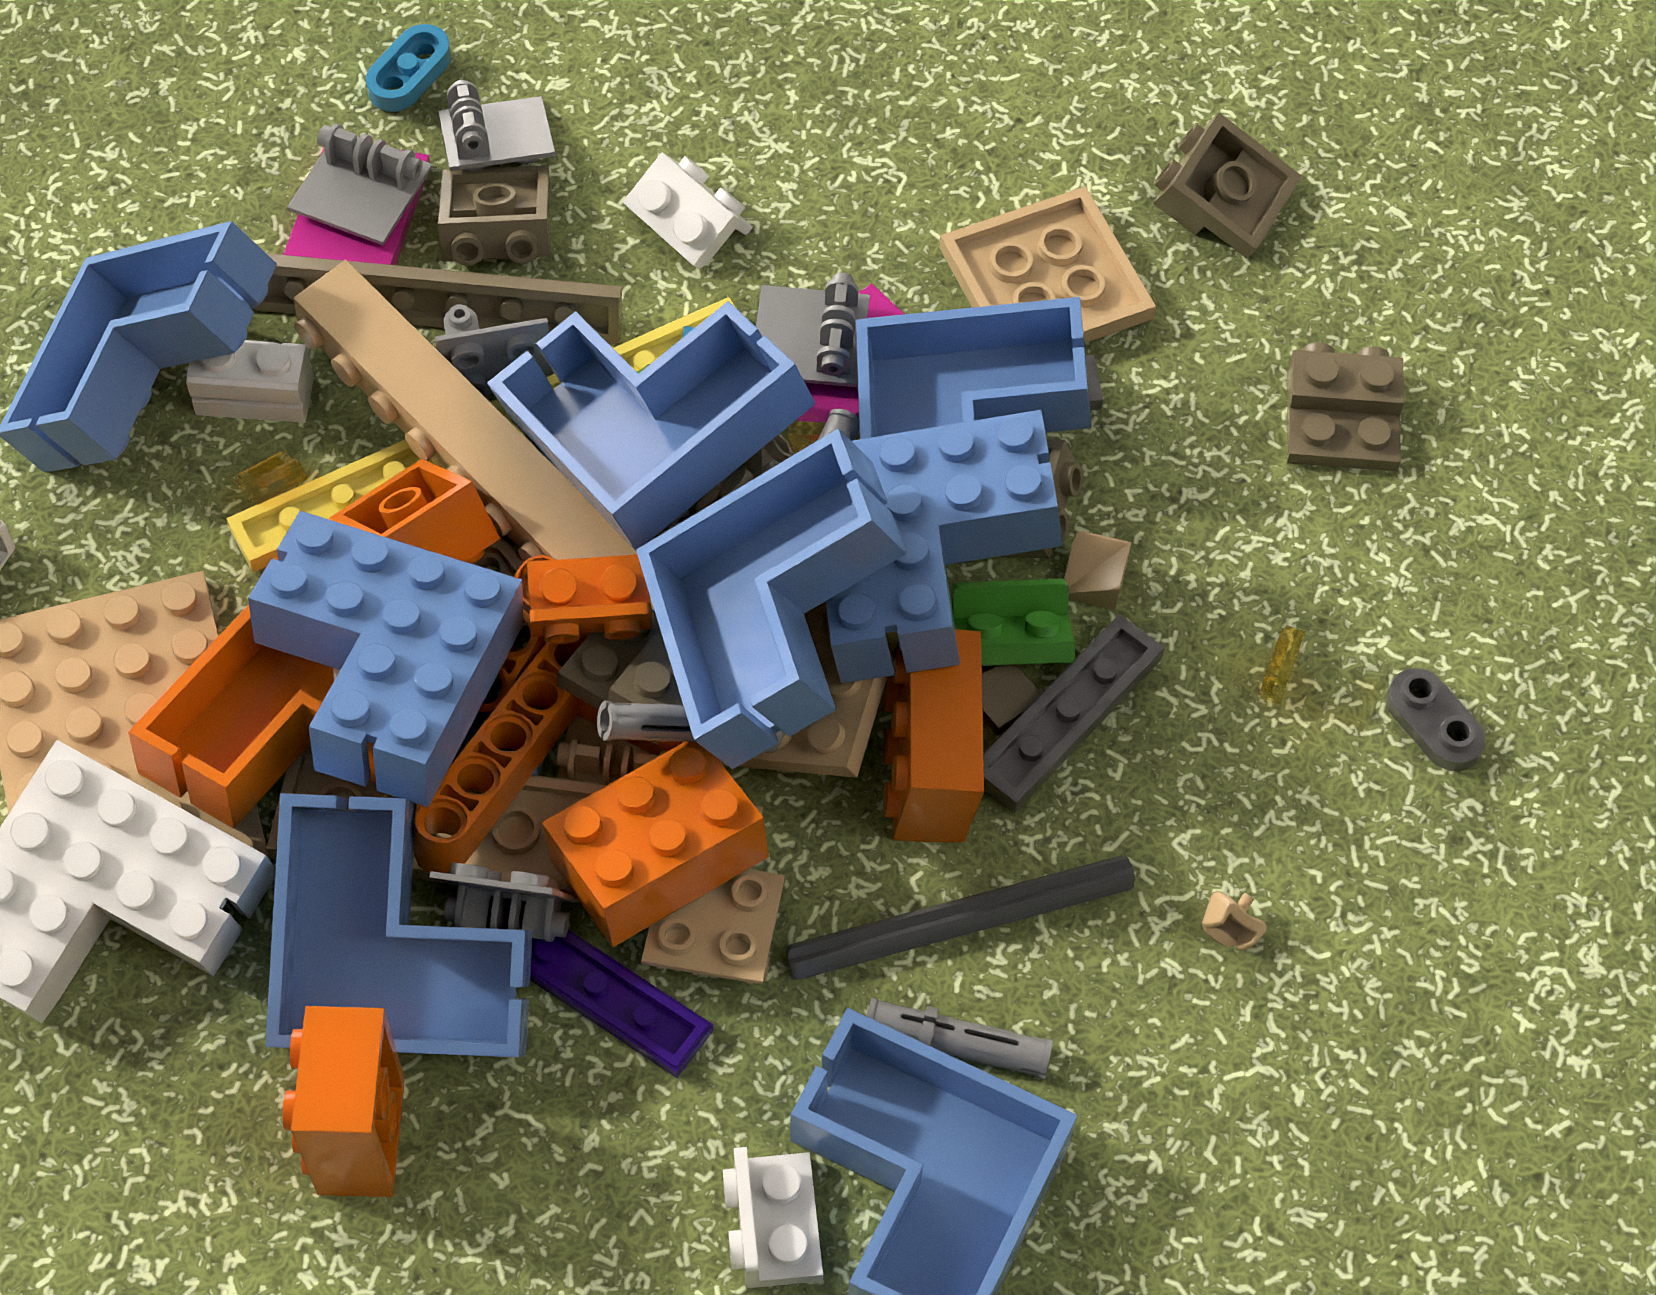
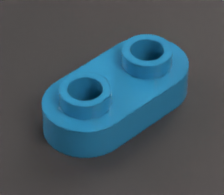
M419 24L406 29L367 71L366 85L372 104L381 110L389 112L402 111L412 106L444 72L451 61L449 39L446 33L439 27L430 24ZM421 54H431L427 59L418 58ZM392 87H399V89L396 90H388Z

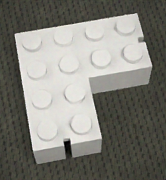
M56 740L0 826V1001L42 1024L61 998L110 919L214 977L243 930L229 913L222 910L224 905L229 901L240 914L250 919L273 882L276 868L265 854Z

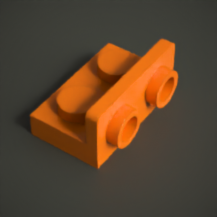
M637 554L527 562L532 637L544 636V641L547 643L563 644L575 642L580 639V634L604 632L605 638L622 640L639 636L641 634L640 630L652 629L650 594Z

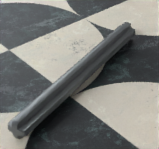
M1120 855L793 943L786 948V959L793 978L800 980L1128 891L1134 887L1135 874L1128 857Z

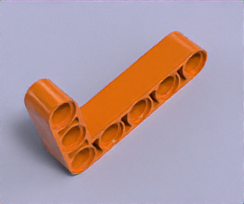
M587 633L580 634V639L571 643H545L451 764L430 806L420 805L415 814L414 857L418 865L426 872L430 873V871L450 874L451 863L465 864L529 780L533 771L541 764L577 715L597 725L599 710L557 686L559 670L589 636ZM541 707V708H544L545 710H537V709H534V708ZM626 740L644 751L655 755H660L661 750L669 751L683 743L681 741L658 742L656 745L646 740ZM500 749H512L515 751H502ZM473 790H478V791H481V792H484V793H482V794H470V793H467V792H468V791H473ZM445 833L451 835V837L437 838L432 835Z

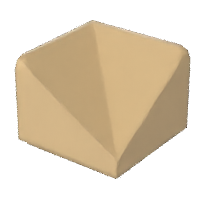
M1076 531L1064 577L1069 587V599L1116 610L1132 542L1085 531Z

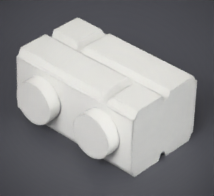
M245 340L235 353L189 363L186 384L190 397H192V404L196 415L306 423L314 374L306 344H279L275 342Z

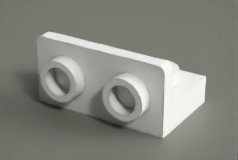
M747 1147L734 1148V1169L722 1170L726 1208L738 1207L740 1230L728 1231L731 1269H744L746 1289L823 1281L810 1152L748 1158Z

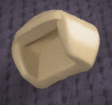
M1213 892L1202 920L1204 931L1212 939L1227 948L1236 944V947L1243 951L1251 948L1263 936L1267 926L1263 920L1246 913L1254 901V898L1246 893L1242 895L1237 903L1223 892Z

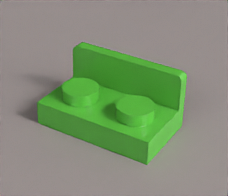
M1065 579L958 582L953 585L952 611L955 630L981 631L982 666L1075 662V639L1068 616L1069 587Z

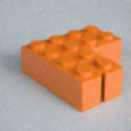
M248 605L128 731L138 774L180 798L188 791L192 805L234 829L308 746H311L309 725L334 682L333 667L254 643ZM367 742L370 767L369 780L376 783L373 756L374 743Z

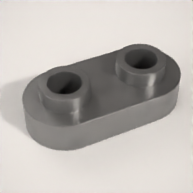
M1420 668L1406 669L1398 673L1393 678L1386 695L1387 708L1394 719L1437 766L1450 771H1461L1473 766L1478 761L1485 745L1484 730L1479 722L1434 673ZM1419 689L1423 691L1427 695V697L1417 698L1413 696L1409 690ZM1457 732L1461 734L1465 740L1454 741L1448 736L1447 733Z

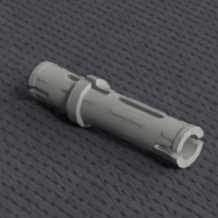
M871 998L867 1017L939 1051L965 1060L1045 1079L1053 1040L1031 1037L992 1026L938 1014L939 1008L927 1006L926 1011Z

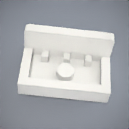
M662 152L623 200V203L693 266L701 269L712 259L735 229L747 235L753 226L740 216L745 209L743 204L720 187L715 194L704 184L710 176L686 156L678 163Z

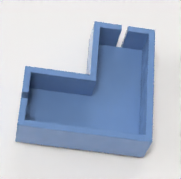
M232 221L85 258L0 425V437L44 472L73 468L80 464L89 465L116 460L129 444V432L139 412L147 405L151 398V387L160 369L235 353L242 346L247 337V327L254 314L252 309L257 307L268 293L267 284L277 263Z
M1080 297L856 319L860 439L1042 410L1045 432L1092 428Z
M729 301L639 374L575 311L536 343L561 382L557 387L553 389L528 351L487 382L515 425L635 551L649 542L816 404L796 364L765 335L762 337L758 328Z
M1042 410L852 440L874 464L888 501L885 506L892 512L907 554L826 601L831 647L841 683L895 675L886 633L895 631L898 632L906 673L960 665L946 565L1063 546Z
M840 429L834 430L636 549L693 739L731 769L778 744L776 735L778 731L781 730L790 737L836 710L804 613L907 554L892 512L885 506L888 501L873 462Z
M299 511L277 548L278 560L271 558L248 597L254 643L340 670L309 725L315 771L366 787L370 779L367 742L374 743L373 756L377 791L398 798H406L411 800V802L429 807L524 624L522 579Z
M280 793L265 1047L290 1048L293 1029H303L305 1006L384 1008L397 1052L498 1057L524 1056L527 1054L529 999L517 998V987L530 986L533 930L410 925L416 803L411 802V800L406 798L349 796V799L334 795ZM348 802H349V809L355 810V811H348Z
M847 1008L822 1054V1068L815 1067L790 1114V1141L895 1191L849 1281L848 1295H998L1068 1150L1078 1115Z

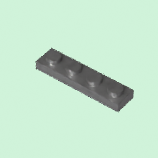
M1119 614L1075 659V662H1072L983 754L984 789L1016 813L1160 662L1165 647Z

